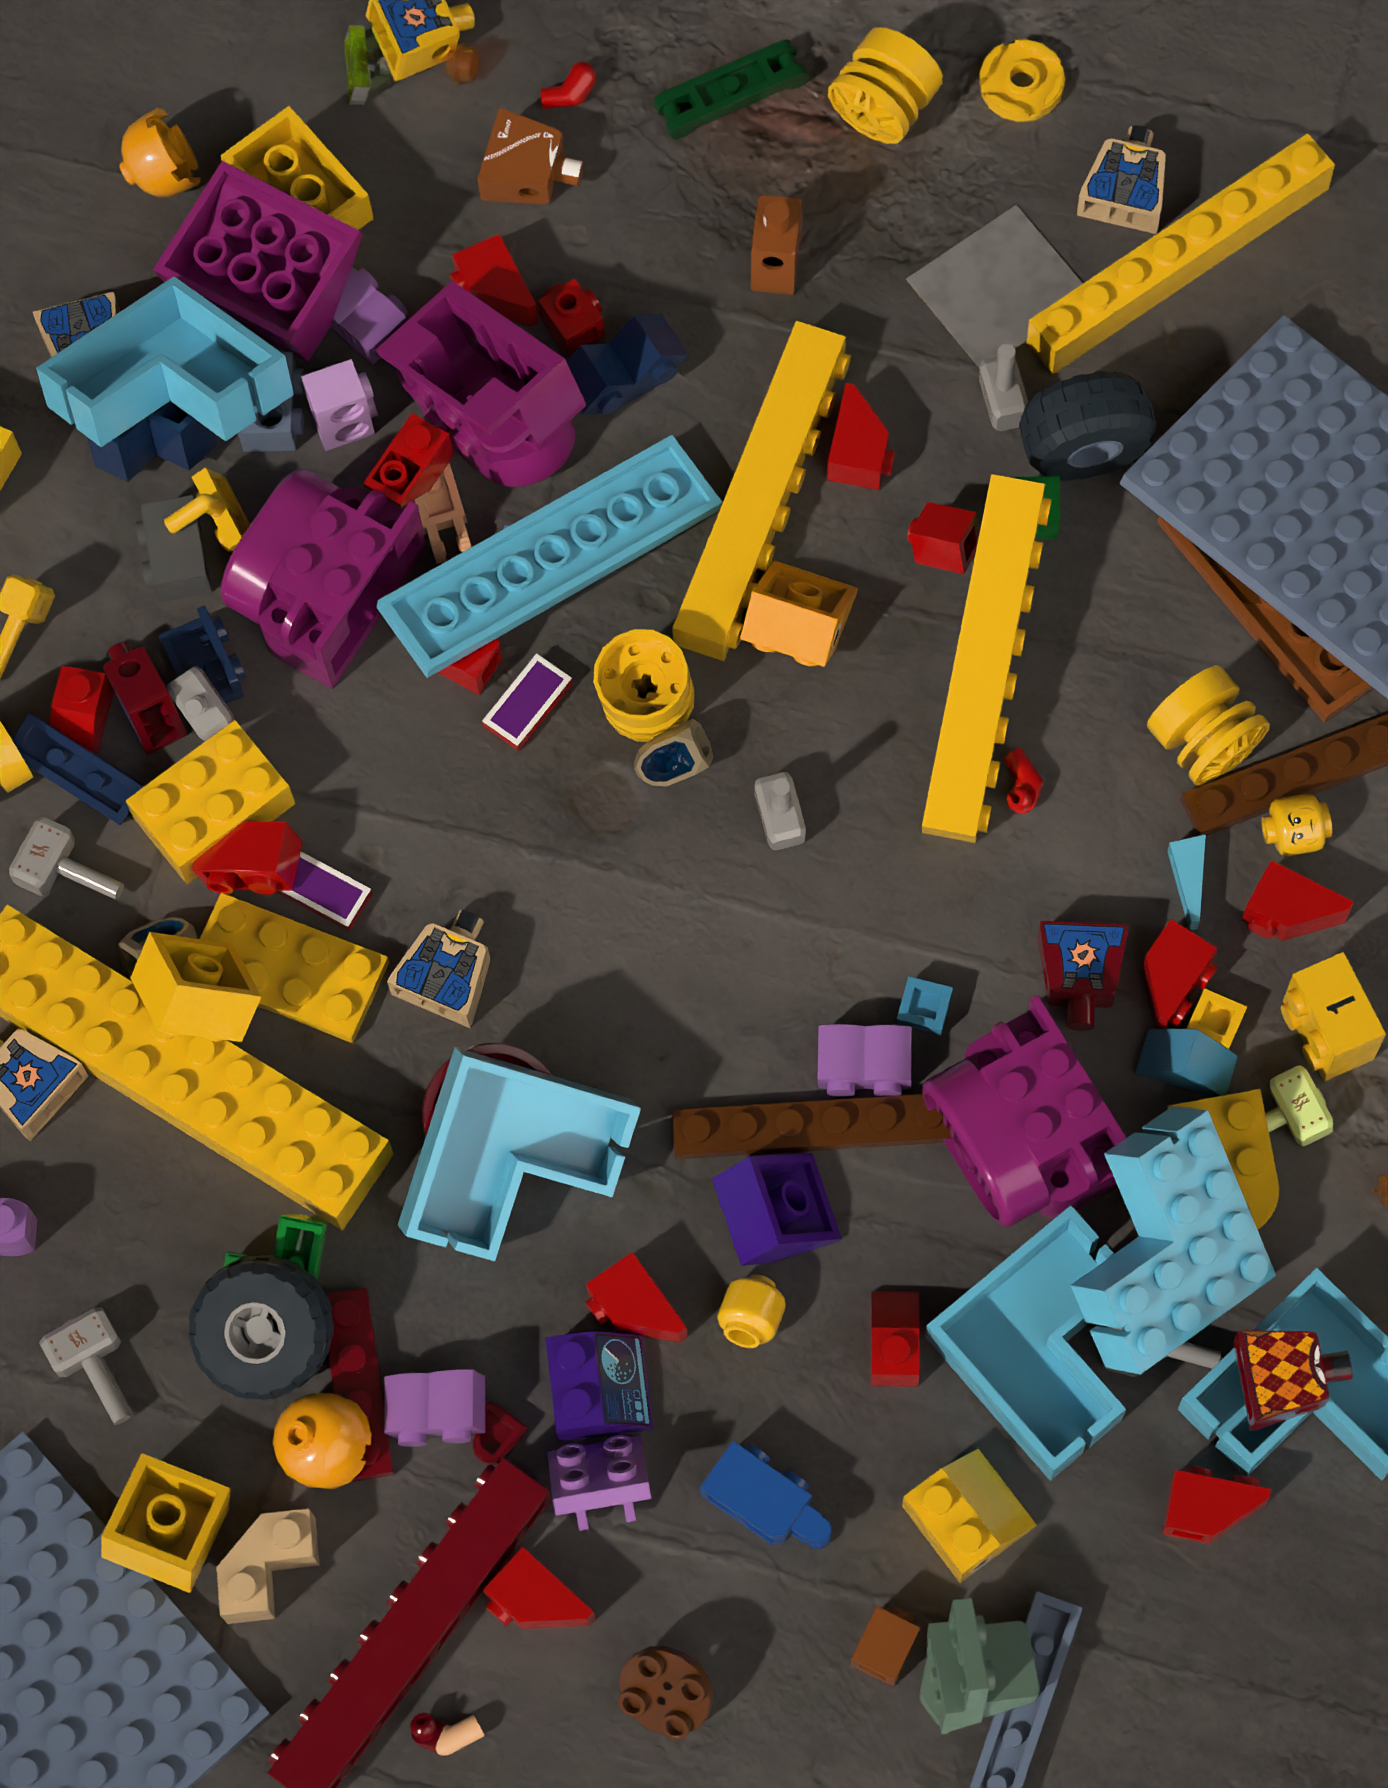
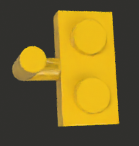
M205 467L192 476L199 491L196 493V498L165 518L164 523L168 530L175 534L207 513L212 516L217 526L214 533L218 542L226 551H234L250 523L226 477Z

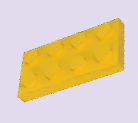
M224 893L220 894L200 937L202 940L234 945L262 996L257 1007L350 1043H354L389 965V959L385 955Z

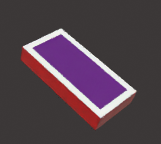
M536 653L482 720L483 727L519 751L572 686V678Z
M300 852L293 891L275 890L276 893L349 932L373 894L371 888L303 852Z

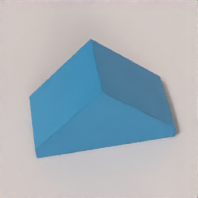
M1148 1029L1135 1074L1210 1097L1224 1096L1227 1094L1238 1056L1198 1029Z

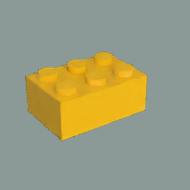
M290 106L283 109L220 155L222 161L357 230L374 219L368 193Z
M233 720L125 800L134 820L187 885L198 877L192 871L194 861L244 821H273L295 805L289 785L236 720Z

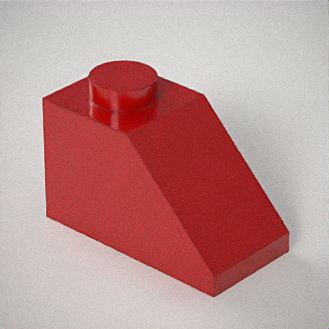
M500 234L452 254L455 271L449 273L451 281L464 288L510 321L529 327L539 324L536 303Z
M846 383L828 459V481L880 490L882 476H891L895 450L888 449L889 432L854 384Z
M62 665L50 713L51 725L97 755L114 696V691L106 673Z
M1271 860L1246 905L1242 921L1248 923L1249 929L1261 937L1272 939L1274 936L1285 941L1344 924L1354 901Z
M633 1252L586 1283L590 1298L584 1303L599 1325L607 1321L614 1332L642 1335V1337L678 1343L688 1338L687 1327Z
M871 1291V1386L918 1387L920 1349L919 1292Z
M524 1547L516 1553L483 1589L486 1597L490 1600L486 1609L506 1627L511 1621L521 1629L590 1626L596 1619L594 1612Z

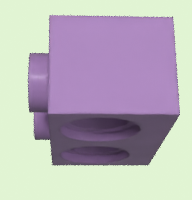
M352 359L301 376L311 415L325 451L375 434L371 419L378 416L372 398L374 394L366 372L357 374Z

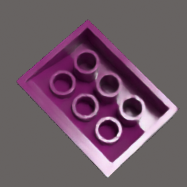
M222 161L153 268V271L164 283L172 277H176L257 336L287 352H293V355L308 362L332 324L363 234L359 230Z

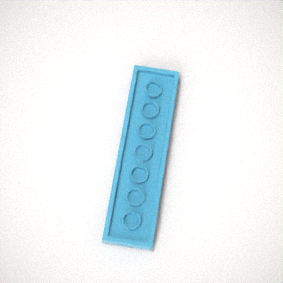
M670 435L378 600L377 609L426 678L720 511L723 502L674 436Z

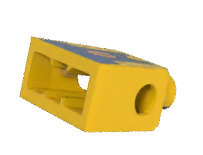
M369 0L366 18L395 81L405 79L450 60L456 52L460 37L459 31L472 29L475 25L474 14L468 3L448 7L446 0Z

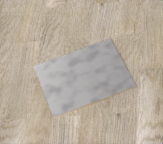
M1017 205L906 278L908 283L979 369L980 363L983 360L997 357L1000 345L1009 343L1016 348L1027 341L1029 319L1083 284Z

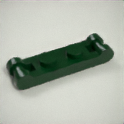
M784 39L667 89L653 99V104L658 114L665 116L668 121L665 127L671 138L677 140L689 135L693 129L782 90L799 88L809 80L810 75L804 64L797 62L795 58L797 51L791 40ZM774 64L780 65L782 70L773 73L770 66ZM690 102L692 109L682 113L679 107L684 103Z

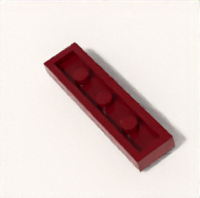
M367 1288L326 1294L332 1306L331 1311L334 1322V1335L328 1352L333 1392L359 1405L367 1416L372 1435L371 1445L365 1446V1453L362 1458L366 1463L362 1471L351 1482L393 1476L394 1469L389 1435L384 1434V1397L369 1291Z

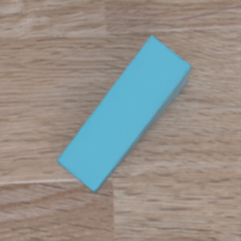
M1206 835L1170 842L1167 851L1189 931L1198 929L1200 922Z

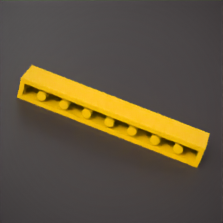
M1307 133L1029 319L1026 343L1051 374H1055L1327 191L1335 164Z
M795 322L673 625V641L679 647L723 662L729 648L737 649L744 625L740 623L745 608L748 609L752 591L757 585L755 582L760 570L767 571L774 556L775 546L771 545L772 539L776 531L781 533L784 531L791 510L790 507L786 506L791 492L798 494L803 484L806 469L801 468L806 454L813 456L817 449L821 431L817 430V426L821 416L828 418L832 411L836 398V393L832 392V388L836 378L843 380L847 373L851 355L846 354L845 336L803 322Z
M991 474L922 822V833L976 843L978 831L987 833L992 806L984 805L983 803L986 788L995 789L1000 767V762L993 761L992 757L995 743L1004 745L1009 718L1001 716L1004 699L1013 700L1017 674L1009 672L1012 655L1020 657L1022 655L1026 630L1018 629L1021 612L1030 613L1035 586L1026 584L1029 569L1039 568L1043 542H1037L1035 538L1038 524L1047 526L1052 499L1043 498L1045 484Z

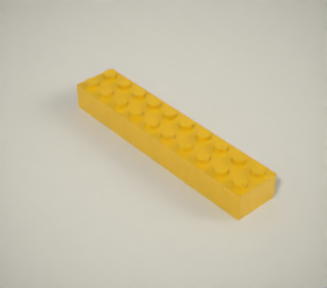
M6 905L1 912L0 1017L77 1059L84 1069L93 1076L317 1216L328 1221L341 1231L344 1230L393 1157L394 1153L389 1140L227 1040L215 1042L199 1036L184 1034L170 1036L157 1031L132 981L11 906Z

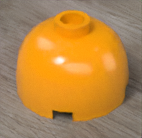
M157 107L140 117L126 130L121 145L124 161L119 166L124 178L131 186L137 184L146 193L158 198H169L197 186L201 182V177H193L191 170L195 171L199 166L183 132L177 124L169 128L162 120L169 115Z
M310 1393L295 1399L281 1413L274 1428L273 1446L277 1461L287 1476L307 1487L336 1489L350 1483L362 1471L366 1461L362 1460L365 1446L371 1445L372 1435L367 1416L357 1403L337 1394Z

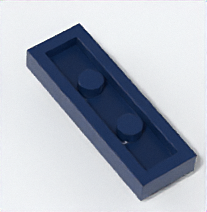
M32 712L28 714L12 739L27 766L119 825L123 823L130 812L125 800L146 786Z

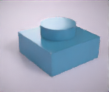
M908 976L896 1024L941 1035L953 987Z

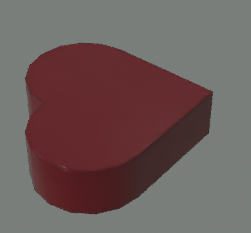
M485 1402V1433L475 1434L476 1436L473 1439L472 1448L476 1458L487 1466L490 1464L493 1466L498 1465L503 1458L507 1459L528 1432V1427L498 1404Z

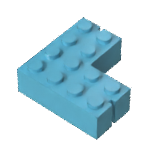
M172 277L36 367L47 407L71 425L75 423L77 430L100 447H103L169 401L176 404L224 441H227L255 422V413L259 412L264 416L294 395L285 355L176 277Z
M454 1047L398 1226L407 1237L446 1247L449 1242L456 1251L495 1261L524 1172L613 1197L625 1156L615 1147L608 1144L610 1138H612L619 1146L629 1147L641 1107L630 1098ZM443 1230L449 1231L447 1236Z
M1172 1106L1143 1126L1144 1133L1135 1132L1104 1153L1139 1235L1138 1238L1070 1285L1086 1323L1119 1329L1124 1327L1125 1331L1096 1326L1090 1330L1105 1368L1141 1375L1276 1276L1208 1110Z
M1071 1205L932 1320L926 1327L925 1338L1050 1481L1083 1454L1086 1444L1091 1447L1121 1422L1126 1408L1067 1343V1341L1089 1324L1084 1319L1070 1285L1114 1255L1105 1244L1098 1250L1096 1260L1090 1256L1096 1250L1099 1236Z
M1316 1268L1253 1330L1316 1332L1321 1355L1348 1351L1352 1365V1380L1327 1383L1329 1400L1325 1407L1250 1431L1235 1349L1233 1348L1182 1398L1178 1410L1208 1440L1216 1434L1219 1440L1215 1447L1244 1476H1248L1307 1417L1314 1413L1382 1481L1388 1475V1337Z

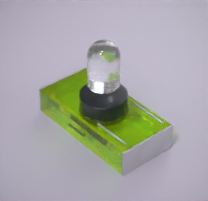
M350 25L344 41L349 105H364L371 88L370 79H373L375 73L374 53H368L366 49L365 26ZM379 57L377 63L378 74L392 75L387 60L384 57Z

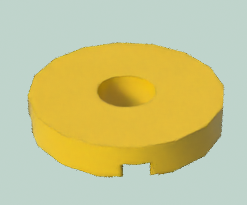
M1019 39L1015 40V43L1005 46L1003 43L995 47L984 59L979 77L981 96L989 109L1002 118L1016 122L1037 120L1049 114L1061 100L1065 87V74L1060 65V59L1053 50L1040 42ZM1017 73H1026L1033 78L1034 82L1027 87H1019L1012 83L1011 78Z

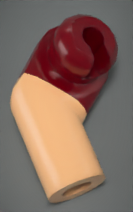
M422 1712L414 1716L410 1723L411 1736L417 1745L442 1756L450 1755L485 1736L474 1714L450 1726L434 1719L432 1714Z

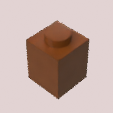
M889 1605L887 1611L876 1606L853 1653L851 1666L894 1687L920 1634V1627L913 1624L915 1617L893 1605Z

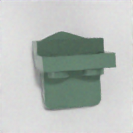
M972 1598L952 1601L948 1622L929 1624L925 1642L927 1660L919 1700L935 1723L940 1726L941 1734H949L951 1731L980 1723L982 1718L1030 1704L1037 1699L1039 1682L1028 1628L1023 1622L1012 1621L985 1624L982 1615L975 1616Z

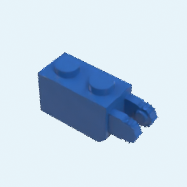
M732 1441L700 1486L701 1496L771 1545L785 1543L790 1535L805 1545L809 1544V1548L813 1547L814 1550H821L827 1544L830 1545L832 1526H830V1521L828 1522L827 1518H822L821 1513L810 1507L812 1495L806 1491L809 1488V1484L790 1470L786 1469L781 1474L767 1464L770 1458L751 1443L747 1442L744 1447H741Z

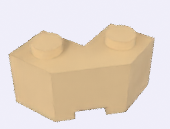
M310 1509L261 1514L217 1566L220 1616L227 1624L275 1619L272 1571L319 1566L316 1518Z

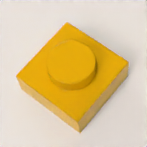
M1204 988L1186 1029H1198L1229 1050L1247 1006Z

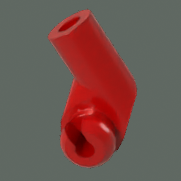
M577 62L572 66L562 86L540 88L542 108L552 109L582 104L596 82V73L593 67L587 62Z
M1017 748L1003 759L1015 778L1012 790L1007 794L1006 803L1014 812L1026 814L1032 811L1038 803L1043 787V779L1023 749Z

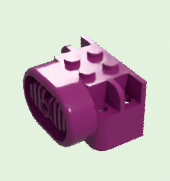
M451 281L376 349L380 357L398 369V380L402 387L418 403L424 415L423 419L449 433L453 450L490 481L507 487L532 485L553 475L569 458L575 443V427L572 419L585 408L586 403L565 358L455 282Z
M307 469L293 471L275 488L235 547L222 578L221 598L227 607L260 625L266 645L273 656L333 689L382 616L377 609L378 600L402 586L427 548L418 504L410 501L403 511L388 503L385 493L378 489H373L371 492L358 487L342 489Z
M1038 995L1030 999L1026 1013L1006 1024L1000 1021L993 1025L991 1032L968 1046L962 1061L924 1082L922 1093L928 1111L936 1108L939 1115L943 1114V1124L945 1127L950 1128V1135L953 1139L943 1140L983 1207L999 1225L1011 1227L1038 1211L1049 1218H1056L1070 1205L1078 1211L1118 1188L1104 1153L1126 1139V1136Z

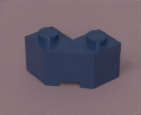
M662 314L634 315L609 344L580 345L567 359L566 362L586 403L581 414L602 413L607 415L613 413L642 394L670 381L677 374V367L689 354Z
M171 401L103 447H100L87 437L95 467L127 482L156 455L190 471L217 445L215 433Z

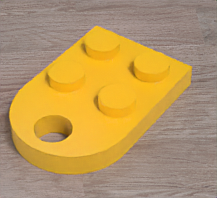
M1251 1090L1167 1106L1168 1109L1174 1106L1208 1110L1257 1230L1260 1229L1272 1216L1279 1197L1278 1177L1261 1090Z

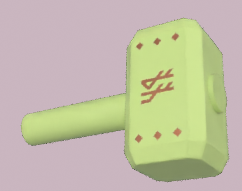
M1301 1065L1296 1066L1270 1080V1093L1277 1108L1265 1113L1269 1132L1287 1124L1296 1143L1302 1147L1333 1132V1118L1326 1107L1319 1088H1316L1307 1069Z

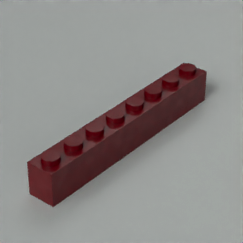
M504 1458L497 1467L492 1464L486 1467L474 1485V1488L479 1491L468 1505L462 1502L455 1508L445 1524L449 1531L439 1544L432 1541L425 1548L416 1562V1565L420 1567L419 1571L410 1583L403 1580L395 1588L387 1601L391 1608L380 1623L374 1619L362 1632L357 1642L362 1647L351 1662L343 1659L328 1679V1683L332 1687L321 1702L316 1698L313 1699L302 1712L298 1722L303 1726L291 1741L287 1738L283 1739L275 1748L268 1760L273 1765L267 1772L269 1776L285 1788H338L482 1595L483 1589L493 1580L549 1505L552 1498L547 1489Z

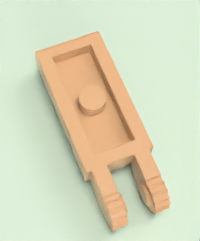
M449 463L432 489L414 500L418 504L424 535L428 534L436 564L446 562L445 557L447 555L444 543L439 537V530L454 526L459 551L464 552L471 548L464 524L467 523L466 515Z

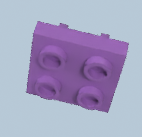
M617 1435L608 1438L605 1442L588 1445L567 1444L558 1450L547 1452L555 1514L557 1516L576 1512L579 1531L589 1529L586 1510L623 1504L626 1522L636 1521L633 1502L651 1499L641 1435L633 1437Z

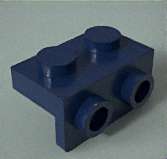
M204 605L197 608L200 618L159 635L177 678L192 667L197 666L204 671L226 704L244 697L239 681L245 679L246 675L237 654L227 656L222 643L229 641V637L219 615L211 618Z

